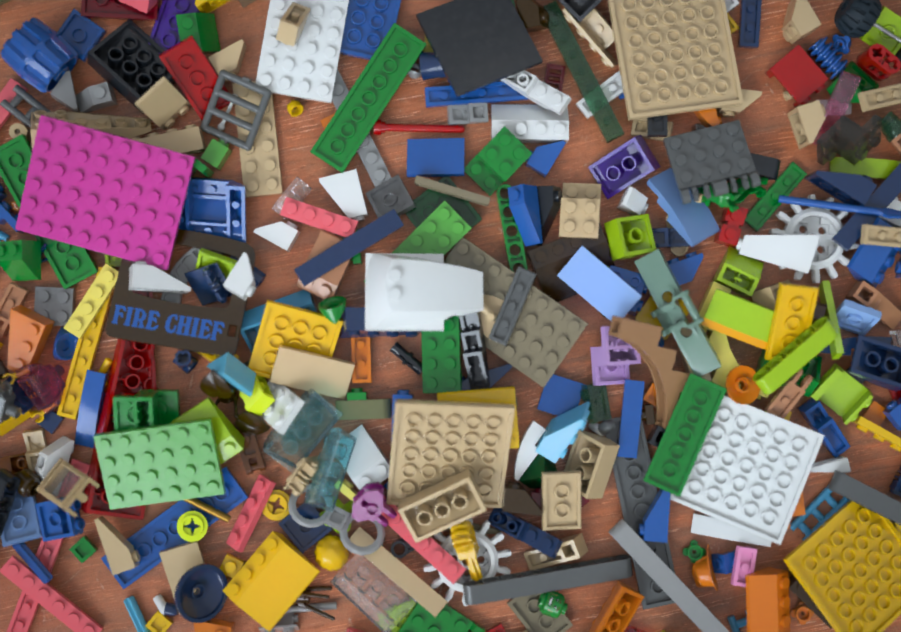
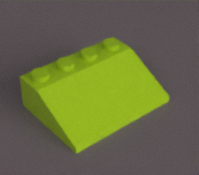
M209 397L170 422L177 423L211 418L220 464L244 449L245 438Z

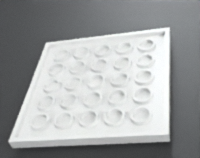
M724 396L681 496L678 497L671 494L670 500L781 545L825 435L750 405L738 404L730 397Z

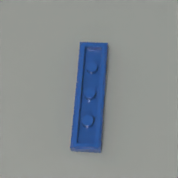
M628 379L624 381L618 457L637 458L645 381Z

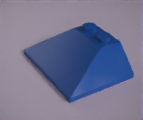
M191 178L179 229L212 234L246 243V186L234 180Z

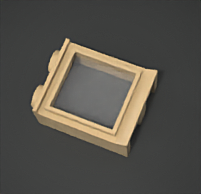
M60 458L35 490L73 517H76L77 514L69 509V507L76 498L82 503L87 501L88 496L82 491L88 483H91L97 489L100 485Z

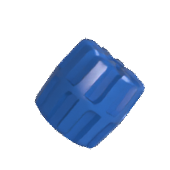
M35 17L31 18L30 21L26 20L23 22L20 29H15L12 33L13 37L6 40L1 51L2 59L22 79L43 93L52 91L64 73L73 70L78 60V52L59 33Z

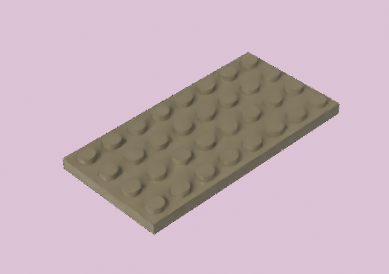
M464 237L453 247L444 260L445 264L483 272V294L495 296L503 301L515 276V272ZM532 285L507 346L489 340L484 335L485 346L544 388L588 323Z

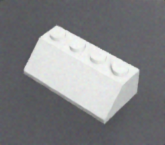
M491 104V140L505 126L521 143H555L559 141L567 143L569 141L568 106L562 115H559L539 105Z

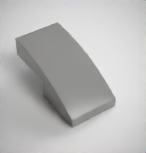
M487 103L448 105V125L489 122Z

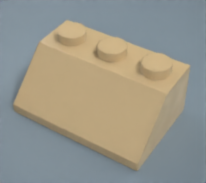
M579 429L564 471H581V496L586 499L602 498L620 445L606 437Z

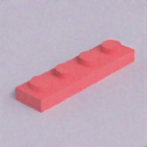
M286 197L280 213L285 218L344 238L355 233L359 224L357 220Z
M259 474L248 496L249 498H247L226 541V544L237 552L243 553L276 485V482L265 475Z

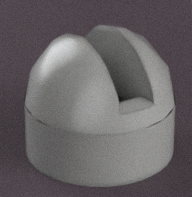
M415 63L412 68L418 69L419 73L410 70L408 76L412 79H418L421 76L420 65Z

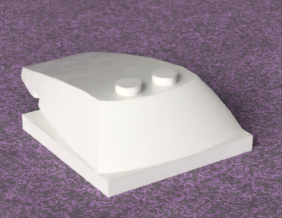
M366 253L365 331H444V320L450 316L467 315L483 311L484 309L483 272L445 264L444 254Z

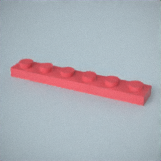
M389 505L395 510L397 516L391 518L382 512L381 514L389 522L388 525L452 584H455L467 569L431 537L416 543L402 519L396 505Z
M12 555L0 569L1 574L74 632H101L103 629L98 622L49 583L44 584L32 569L16 556Z

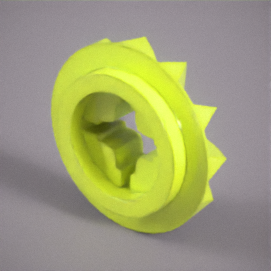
M192 510L180 516L177 522V531L182 539L188 542H196L206 535L209 525L207 524L206 517L201 512ZM192 520L194 521V524L200 525L199 527L194 529V532L190 527H185L186 525L190 524Z

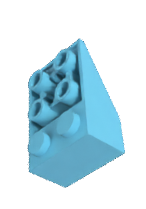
M587 401L551 419L545 428L546 431L540 437L535 452L553 463H556L559 457L563 459L568 451V445L574 443L578 436L577 432L579 429L582 431L587 423L586 419L590 414L588 410L590 402Z

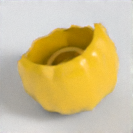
M331 534L324 536L318 541L314 550L315 561L320 567L328 571L340 570L348 561V549L344 547L338 536Z

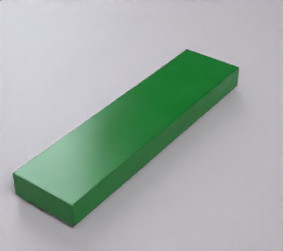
M791 162L769 187L766 195L761 197L750 209L744 222L754 231L758 232L782 204L778 202L779 195L789 196L807 173L797 164Z

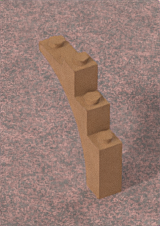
M612 316L608 335L619 338L631 345L642 356L649 367L656 391L655 425L666 428L689 373L673 369L677 351L658 346L662 327Z

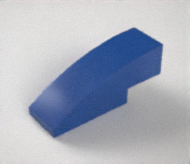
M811 398L798 407V410L811 429L825 435L822 443L834 458H837L851 447L820 401Z

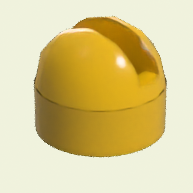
M291 100L287 104V111L292 117L299 116L304 110L302 104L297 100Z

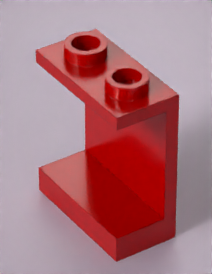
M799 44L765 73L769 78L774 76L796 101L792 104L794 107L799 104L804 105L812 99L810 95L814 91L819 93L826 87L824 83L829 79Z

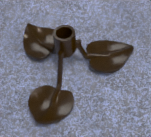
M214 369L202 379L200 389L210 397H218L215 402L216 406L220 401L225 404L234 402V417L237 419L234 425L238 430L245 434L258 435L270 429V426L261 417L252 412H242L238 415V397L235 396L238 389L226 382Z

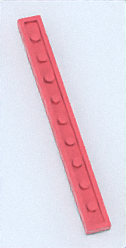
M75 458L72 459L70 465L88 476L90 464ZM70 471L64 479L58 498L66 497L81 477ZM64 538L45 542L42 539L36 556L50 573L53 570ZM23 590L7 632H29L36 615L39 603Z

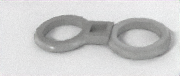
M309 483L303 493L308 491L318 492L324 497L326 510L317 519L309 520L302 517L296 509V502L301 494L299 496L290 495L288 508L295 522L307 528L326 524L340 532V540L351 553L369 555L377 551L383 544L386 535L385 527L376 520L373 523L377 528L378 535L374 543L366 547L353 544L347 532L348 526L355 520L352 518V513H348L335 506L330 491L323 485Z

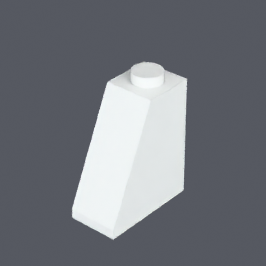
M356 169L319 178L322 186L348 218L357 221L365 220L368 212Z

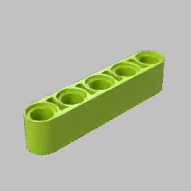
M828 317L819 318L758 370L753 376V381L764 394H771L838 337L839 331Z

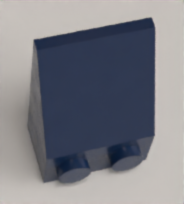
M817 170L805 177L807 181L842 203L860 206L866 204L877 186L873 183V179L867 175Z
M858 335L849 373L876 386L899 391L901 390V348Z

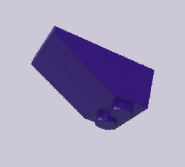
M638 135L588 168L597 183L601 184V190L606 198L609 199L661 166L642 135Z

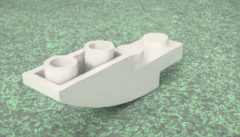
M526 70L501 79L502 82L529 100L559 115H562L572 100L570 96L540 81L537 76Z

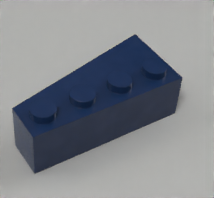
M345 307L341 316L343 324L340 330V338L398 337V335L417 337L422 332L365 331V307Z

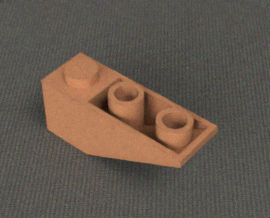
M864 280L857 281L846 295V298L850 301L882 312L879 321L891 330H894L901 320V311Z

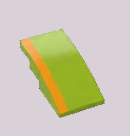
M717 288L704 316L705 321L701 325L766 350L774 310Z

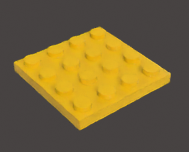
M267 299L248 367L257 376L270 378L279 345L332 357L343 320L340 318L334 324L324 317L322 313Z

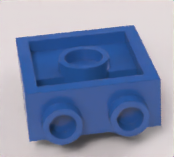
M65 497L58 498V499L62 502ZM77 498L69 507V509L77 514L76 517H73L50 500L35 504L43 542L84 533L85 521L80 517L81 502Z

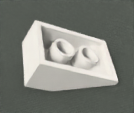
M362 424L331 446L359 490L365 484L381 483L388 478L390 462Z

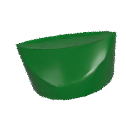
M343 296L326 298L318 304V308L324 317L336 324L345 310L346 298Z

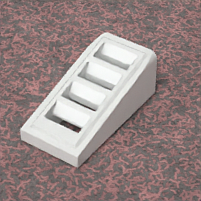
M843 456L815 462L811 468V472L835 473V470L841 473L851 472L848 458Z

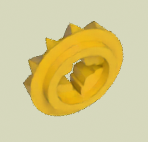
M273 490L263 510V514L268 519L274 521L287 517L289 514V495L281 490ZM280 498L279 504L284 508H277L273 512L274 505L270 502H276Z

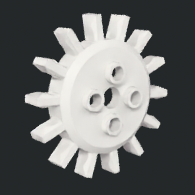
M811 194L808 196L807 199L816 200L815 194ZM827 198L826 201L834 202V198ZM790 204L795 212V215L789 217L782 211L777 212L775 216L786 225L783 230L778 228L770 229V235L814 234L820 236L810 267L812 283H820V269L822 268L826 269L831 279L837 278L838 274L833 263L839 261L847 267L850 259L842 255L844 249L835 243L832 238L843 227L840 220L847 216L849 212L839 211L834 215L830 212V209L808 206V209L803 210L800 205ZM801 226L805 228L804 233H801L799 230ZM820 227L824 229L823 234H820L818 231ZM854 243L850 250L858 249L859 244ZM819 246L823 248L822 253L817 251ZM778 266L780 270L786 268L783 266ZM796 270L794 280H800L804 272Z
M472 518L467 519V521L473 524ZM488 520L482 523L479 531L474 530L479 546L477 558L479 556L484 557L482 563L478 562L483 575L482 579L495 577L496 573L503 575L511 573L508 567L498 565L499 558H507L512 555L511 550L497 551L495 544L502 541L505 536L502 532L497 533L491 539L485 534L490 527V521ZM441 532L434 534V537L441 542L440 546L451 556H457V561L465 569H468L467 565L462 560H459L457 552L453 547L451 534L447 537ZM430 563L423 566L424 572L437 570ZM438 571L440 577L433 580L430 587L435 589L445 582L449 586L445 593V600L449 602L455 591L463 592V605L468 606L465 604L463 583L472 581L471 575L466 576L463 574L455 584H452Z

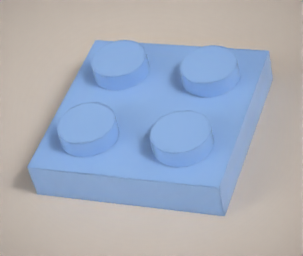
M846 299L836 309L839 328L865 336L881 319L882 315L880 311Z

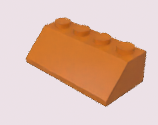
M767 567L745 575L747 632H790V580L788 571Z
M618 581L613 587L609 598L603 604L599 615L593 621L589 632H624L645 596L629 585Z

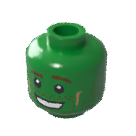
M555 591L541 593L537 604L542 614L555 619L561 614L564 615L568 606L565 603V596Z

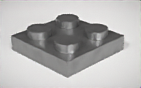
M399 175L365 193L378 218L393 209L400 217L416 207Z
M35 286L34 311L55 321L53 326H65L75 311L76 289L67 288L64 290V288Z

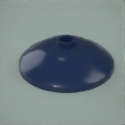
M199 564L187 570L180 578L175 589L174 600L178 613L184 619L193 623H202L214 618L221 611L227 600V595L223 592V589L228 585L225 574L218 567L211 564Z

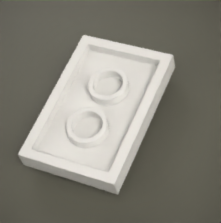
M269 380L267 384L275 402H272V405L262 413L261 417L277 432L284 435L305 401L287 386L271 383Z

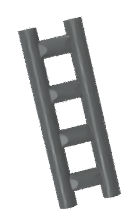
M19 85L13 88L17 95L10 103L6 99L0 103L3 108L30 129L31 112L37 110L51 112ZM23 99L32 105V108L25 115L16 108Z

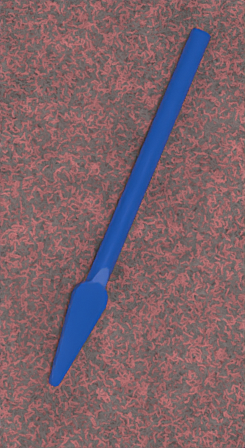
M779 195L778 198L779 203L901 219V211L891 208L882 209Z

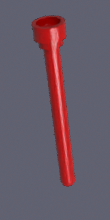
M378 119L374 125V135H381L385 131L463 133L465 127L463 125L387 124Z

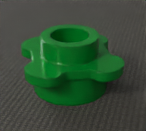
M696 540L690 541V545L682 551L683 555L688 556L692 563H695L706 554L705 548H701Z

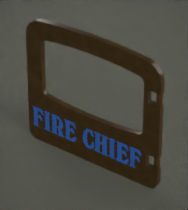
M178 229L175 245L199 249L204 248L236 257L238 260L243 252H245L250 258L252 270H254L256 254L249 244L212 234ZM122 258L105 330L109 337L222 356L227 352L233 356L236 354L247 300L245 301L232 293L229 306L219 308L174 303L133 293L132 290H129V268L135 262ZM230 325L236 326L234 337L228 336Z

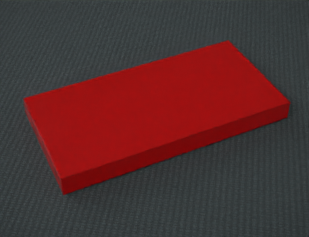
M191 35L161 53L159 58L200 119L203 120L218 75ZM223 85L222 90L229 92L225 85ZM219 97L215 108L221 110L229 105L230 101Z

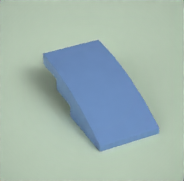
M671 168L648 179L647 185L659 197L657 203L669 215L667 221L691 247L720 231L710 209L704 202H694L691 192V203L683 205Z

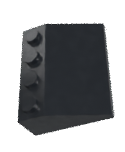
M128 19L88 51L87 63L143 115L145 113L135 102L163 76L172 85L175 83V80L159 58V53H163L165 50L131 19Z

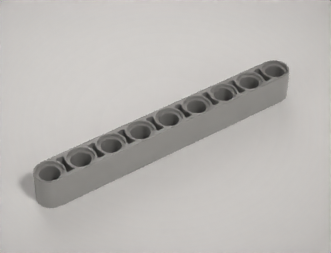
M623 519L608 531L702 632H729Z

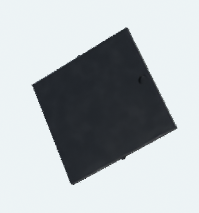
M453 0L416 14V18L435 53L434 56L438 59L456 97L543 63L537 48L524 26V21L521 20L511 0Z

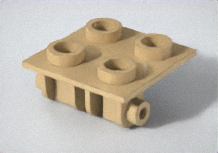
M323 455L300 459L296 465L297 469L287 478V484L283 489H292V494L295 496L302 494L307 487L306 485L309 484V481L312 480V477L318 471V463Z

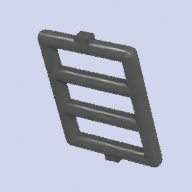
M221 70L200 129L220 138V141L223 140L225 144L231 143L246 151H250L272 92L265 87L251 82L252 79L243 76L242 78L226 70ZM225 79L263 95L259 106L222 90ZM219 97L256 113L253 123L251 124L215 108ZM212 116H217L250 131L246 142L209 126Z

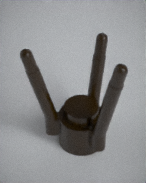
M331 586L307 587L295 601V603H298V607L308 609L330 620H335V617L306 604L310 602L311 597L329 599V595L311 593V591L332 590Z

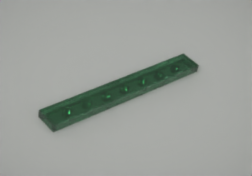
M556 0L543 6L549 14L548 30L606 143L623 136L624 131Z

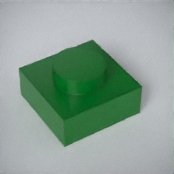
M351 388V392H347V400L368 399L367 391L363 392V388Z
M85 535L69 550L81 563H84L98 548Z

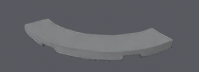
M191 248L185 253L171 270L170 276L187 285L188 280L184 273L195 270L200 249ZM162 292L161 300L181 304L183 294Z

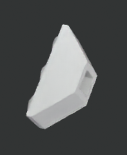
M62 436L40 451L35 471L41 478V482L60 458L67 463L69 462L70 455L74 451V440L67 436ZM63 481L56 488L52 495L57 497L59 496V492L61 490Z

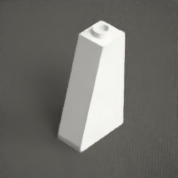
M744 235L743 239L739 238L736 249L739 250L738 254L809 273L820 236Z

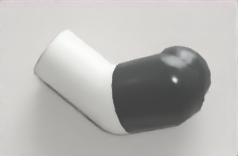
M606 420L600 424L591 421L588 427L599 436H605L616 428V424L613 420Z

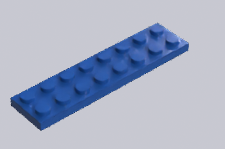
M226 466L222 469L226 489L225 494L197 499L227 514L249 497ZM183 500L178 501L127 539L134 546V549L139 552L140 565L113 576L124 590L162 562L159 554L160 551L187 543L188 541L182 539L177 531L178 519L185 512L192 510L201 512L206 517L209 526L219 520V518ZM192 520V522L186 525L185 527H190L194 532V529L199 527L200 525L194 524V521ZM105 555L101 559L112 573L107 557Z

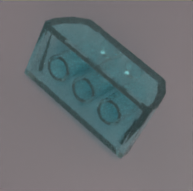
M313 389L305 391L300 396L305 403L284 435L273 429L263 445V451L291 473H294L297 469L296 465L299 460L310 455L343 415L340 410Z

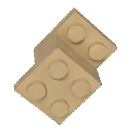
M563 183L559 237L598 239L601 184Z

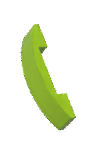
M830 157L829 172L867 175L872 179L886 180L901 161L876 158Z

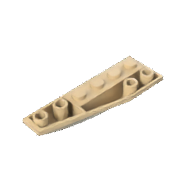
M37 110L31 112L32 150L40 115L129 139L151 131L150 119L142 117L134 118L57 110L55 112Z

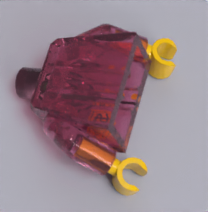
M27 364L15 370L13 374L5 373L2 378L8 375L11 376L12 380L9 382L11 385L16 378L19 379L17 383L38 409L30 413L31 418L39 414V418L35 420L36 423H41L44 420L45 414L48 415L60 405L63 389L66 386L61 378L65 373L61 365L53 367L51 364Z

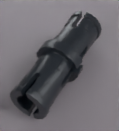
M396 342L389 351L398 357L403 365L406 364L419 375L422 372V363L413 356L414 353L408 352Z

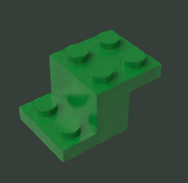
M504 126L465 166V173L488 196H491L532 155V152Z
M140 389L135 395H115L113 397L114 430L119 431L169 424L180 416L179 390Z

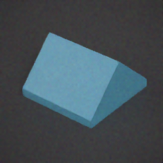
M229 352L208 364L207 367L210 370L214 369L233 387L249 397L252 395L256 373Z

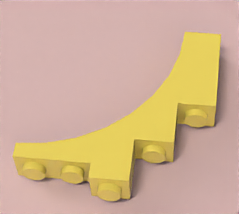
M715 281L710 282L698 309L700 317L704 318L717 288L731 293L732 289ZM701 325L705 333L709 331L707 337L722 365L711 372L712 381L710 382L726 388L727 375L739 364L736 362L730 349L727 335ZM760 389L757 399L760 400L761 397L767 399L769 394H764Z

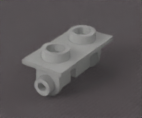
M287 613L284 614L281 621L271 631L266 630L264 627H258L260 632H295V630H300L299 626L295 624V622H299L298 614Z

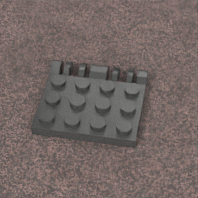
M739 120L663 139L683 205L691 203L690 192L694 202L699 201L697 188L700 187L703 189L705 198L708 199L711 198L709 185H711L715 197L729 194L727 181L732 192H737L738 186L735 180L737 178L741 179L744 189H749L750 184L752 188L761 186L760 177L756 171Z

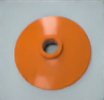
M742 365L733 368L726 378V389L729 397L734 402L742 405L752 403L760 393V388L753 381L756 371L749 366Z

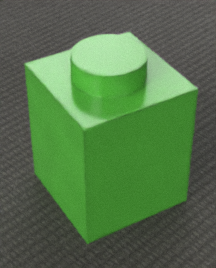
M212 139L201 159L221 170L232 151L228 148V143L225 144L220 139L218 141Z

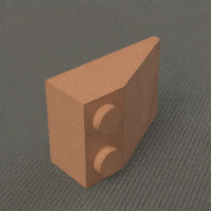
M321 230L307 261L343 239L325 230ZM351 259L305 287L299 279L296 286L323 299L334 297L338 293Z

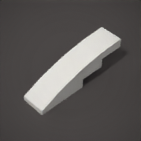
M697 513L693 514L690 533L771 547L772 541L714 517Z

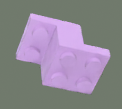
M610 326L600 327L602 347H590L593 386L624 384L625 379L630 380L629 364H641L640 354L623 340L608 335Z

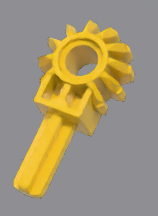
M466 520L452 526L450 536L459 560L465 559L472 580L479 581L483 578L477 560L479 546L474 526L470 521Z

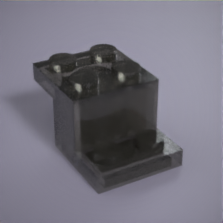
M875 114L866 124L860 126L843 115L817 140V162L824 166L828 161L833 160L836 154L853 165L859 160L865 159L868 152L872 148H876L881 142L882 118Z

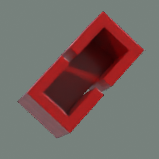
M739 206V209L732 213L729 210L730 208L724 207L720 222H727V224L719 225L720 231L716 233L714 242L728 247H735L742 230L739 227L743 226L748 209Z

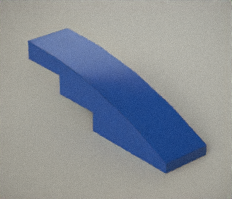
M87 370L76 427L75 444L94 447L93 436L97 433L103 405L104 388L108 376L106 373Z

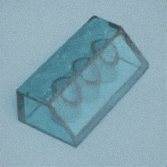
M341 428L329 429L328 434L324 438L322 452L318 456V471L312 477L304 503L315 508L333 512L357 440L356 437Z

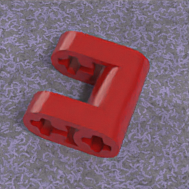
M873 44L858 55L856 61L857 65L876 81L887 79L901 68L900 60L881 44ZM890 62H893V63H894L892 69L890 68V66H889V64H888V63H890ZM879 70L884 74L881 76L878 75Z

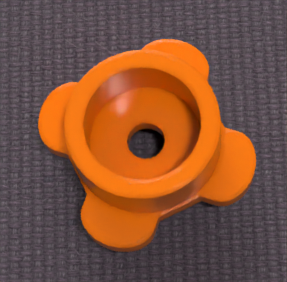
M800 601L798 606L791 610L790 614L798 619L799 624L805 625L814 615V612L803 601Z

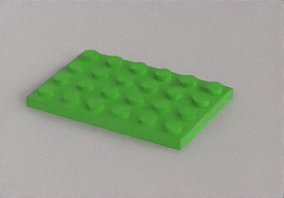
M211 418L97 433L93 436L110 510L223 495L226 492Z

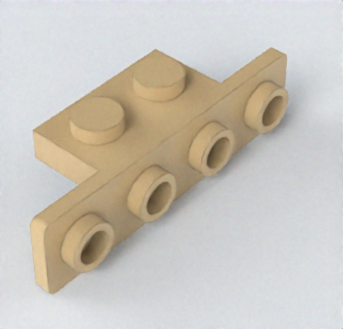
M563 8L564 18L577 27V33L582 38L585 37L589 41V47L602 56V62L607 67H615L618 62L607 51V48L615 42L613 30L602 14L594 8L579 22L566 8Z

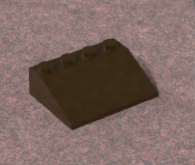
M600 223L598 239L563 237L527 252L533 271L537 274L536 278L542 292L557 302L578 294L557 275L581 246H584L607 267L615 266Z

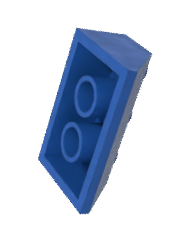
M879 217L872 224L892 227ZM860 244L848 263L847 268L855 280H864L876 288L884 280V273L893 265L895 255L898 251H901V248Z

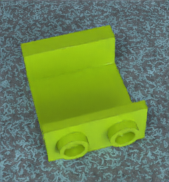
M836 363L820 378V383L810 395L814 400L817 401L819 399L841 416L846 425L850 421H855L859 416V412L863 408H867L873 401L872 392Z

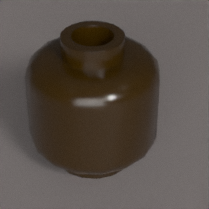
M22 469L14 474L20 479L18 494L28 498L39 493L35 489L41 483V478L32 470Z

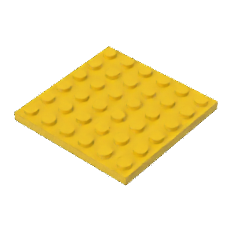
M851 500L783 559L835 632H883L901 615V535L889 519Z

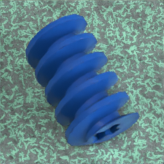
M825 36L808 50L812 49L811 57L817 55L816 63L822 61L820 68L828 67L825 74L833 73L830 77V80H832L846 68L848 60L840 61L843 54L835 55L838 48L830 49L833 43L829 42L826 44L825 42L828 37Z

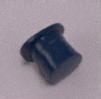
M421 52L420 71L423 81L434 78H447L438 59L434 56V52Z

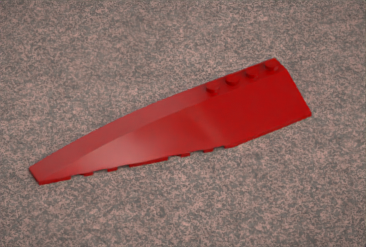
M132 290L133 293L153 298V292ZM122 339L117 340L97 433L115 431L113 397L115 395H135L140 389H156L155 345ZM94 443L88 476L100 486L97 489L91 483L86 485L84 494L88 496V499L82 503L81 510L90 514L143 520L146 505L110 510Z

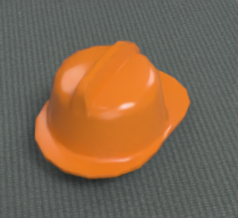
M707 544V555L693 564L692 575L697 587L714 586L716 591H718V583L712 566L711 549L709 544Z

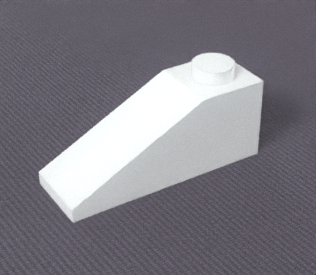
M137 261L129 268V290L188 294L191 291L190 286L153 265H147V262Z

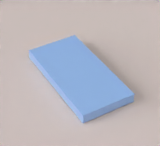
M584 246L580 247L557 275L610 321L612 316L624 318L642 297L641 294Z

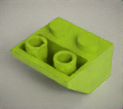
M729 246L712 281L724 285L744 297H752L760 280L764 263L755 258L738 254V250Z

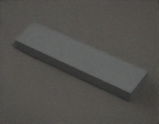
M518 266L488 337L489 339L507 346L537 276L536 273Z

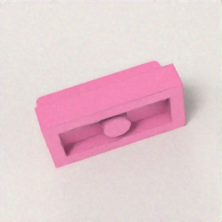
M736 545L730 584L746 587L745 575L754 572L756 548L749 545L745 547Z

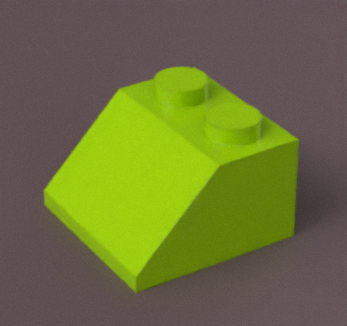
M648 214L616 218L604 223L612 261L649 254L656 250Z

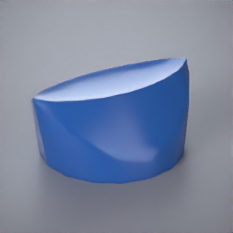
M64 327L60 328L54 341L53 356L55 360L72 359L77 345L78 337L65 330Z

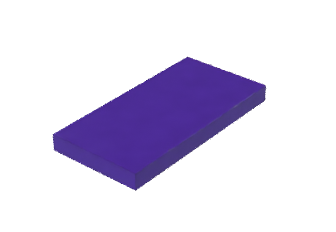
M195 0L162 1L158 21H155L150 38L165 51L180 42L176 15L200 13L195 5Z

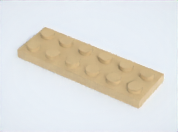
M233 84L234 94L259 106L263 95L239 84ZM273 93L252 149L246 151L239 147L243 185L246 186V198L283 194ZM235 104L236 117L252 124L256 113ZM237 126L238 139L246 142L250 131Z

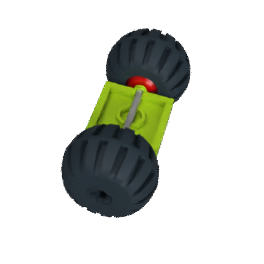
M843 0L834 17L837 29L845 36L852 38L860 37L862 41L870 46L873 44L883 45L901 62V16L884 5L882 6L880 0Z

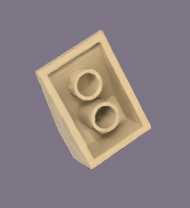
M164 76L135 102L163 130L171 128L175 124V120L180 115H185L190 109L189 106H191L190 102Z

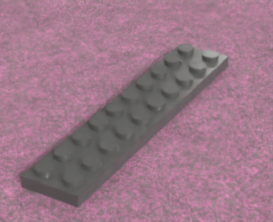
M621 416L606 419L607 421L613 420L616 428L605 435V437L617 444ZM642 418L637 458L616 456L612 468L623 520L637 535L639 524H642L645 513L658 493L656 486L643 481L651 459ZM668 540L667 543L644 541L675 574ZM632 558L639 593L645 596L641 602L643 610L675 603Z

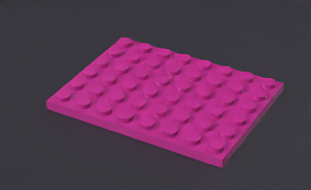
M40 115L15 230L134 262H147V265L169 270L196 157Z

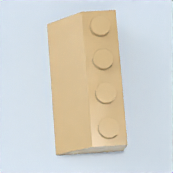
M469 469L400 500L398 511L416 543L487 511L479 487Z

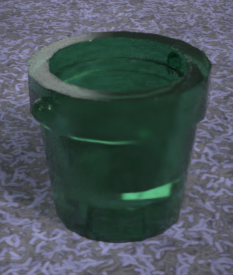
M892 111L876 124L889 143L901 134V119Z

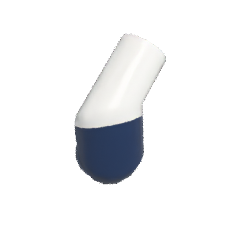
M161 594L153 598L161 614L169 616L179 614L175 603L166 602Z

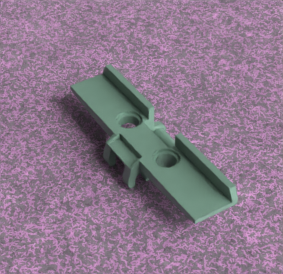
M657 249L634 261L658 309L651 312L653 318H658L664 329L661 331L662 336L665 337L672 333L696 376L701 377L721 367V361L700 324L705 321L704 318L700 317L688 294L690 293L689 290L682 291L662 251ZM669 291L673 294L671 302L664 301V292ZM682 298L694 321L689 323L677 299ZM682 327L691 328L692 334L688 337L683 336L681 333Z

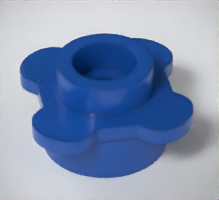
M836 34L832 37L833 47L831 49L838 48L836 53L848 54L850 52L851 38L849 36H839Z

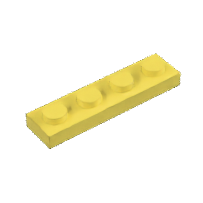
M105 263L64 326L65 330L82 339L114 290L119 273L118 270Z

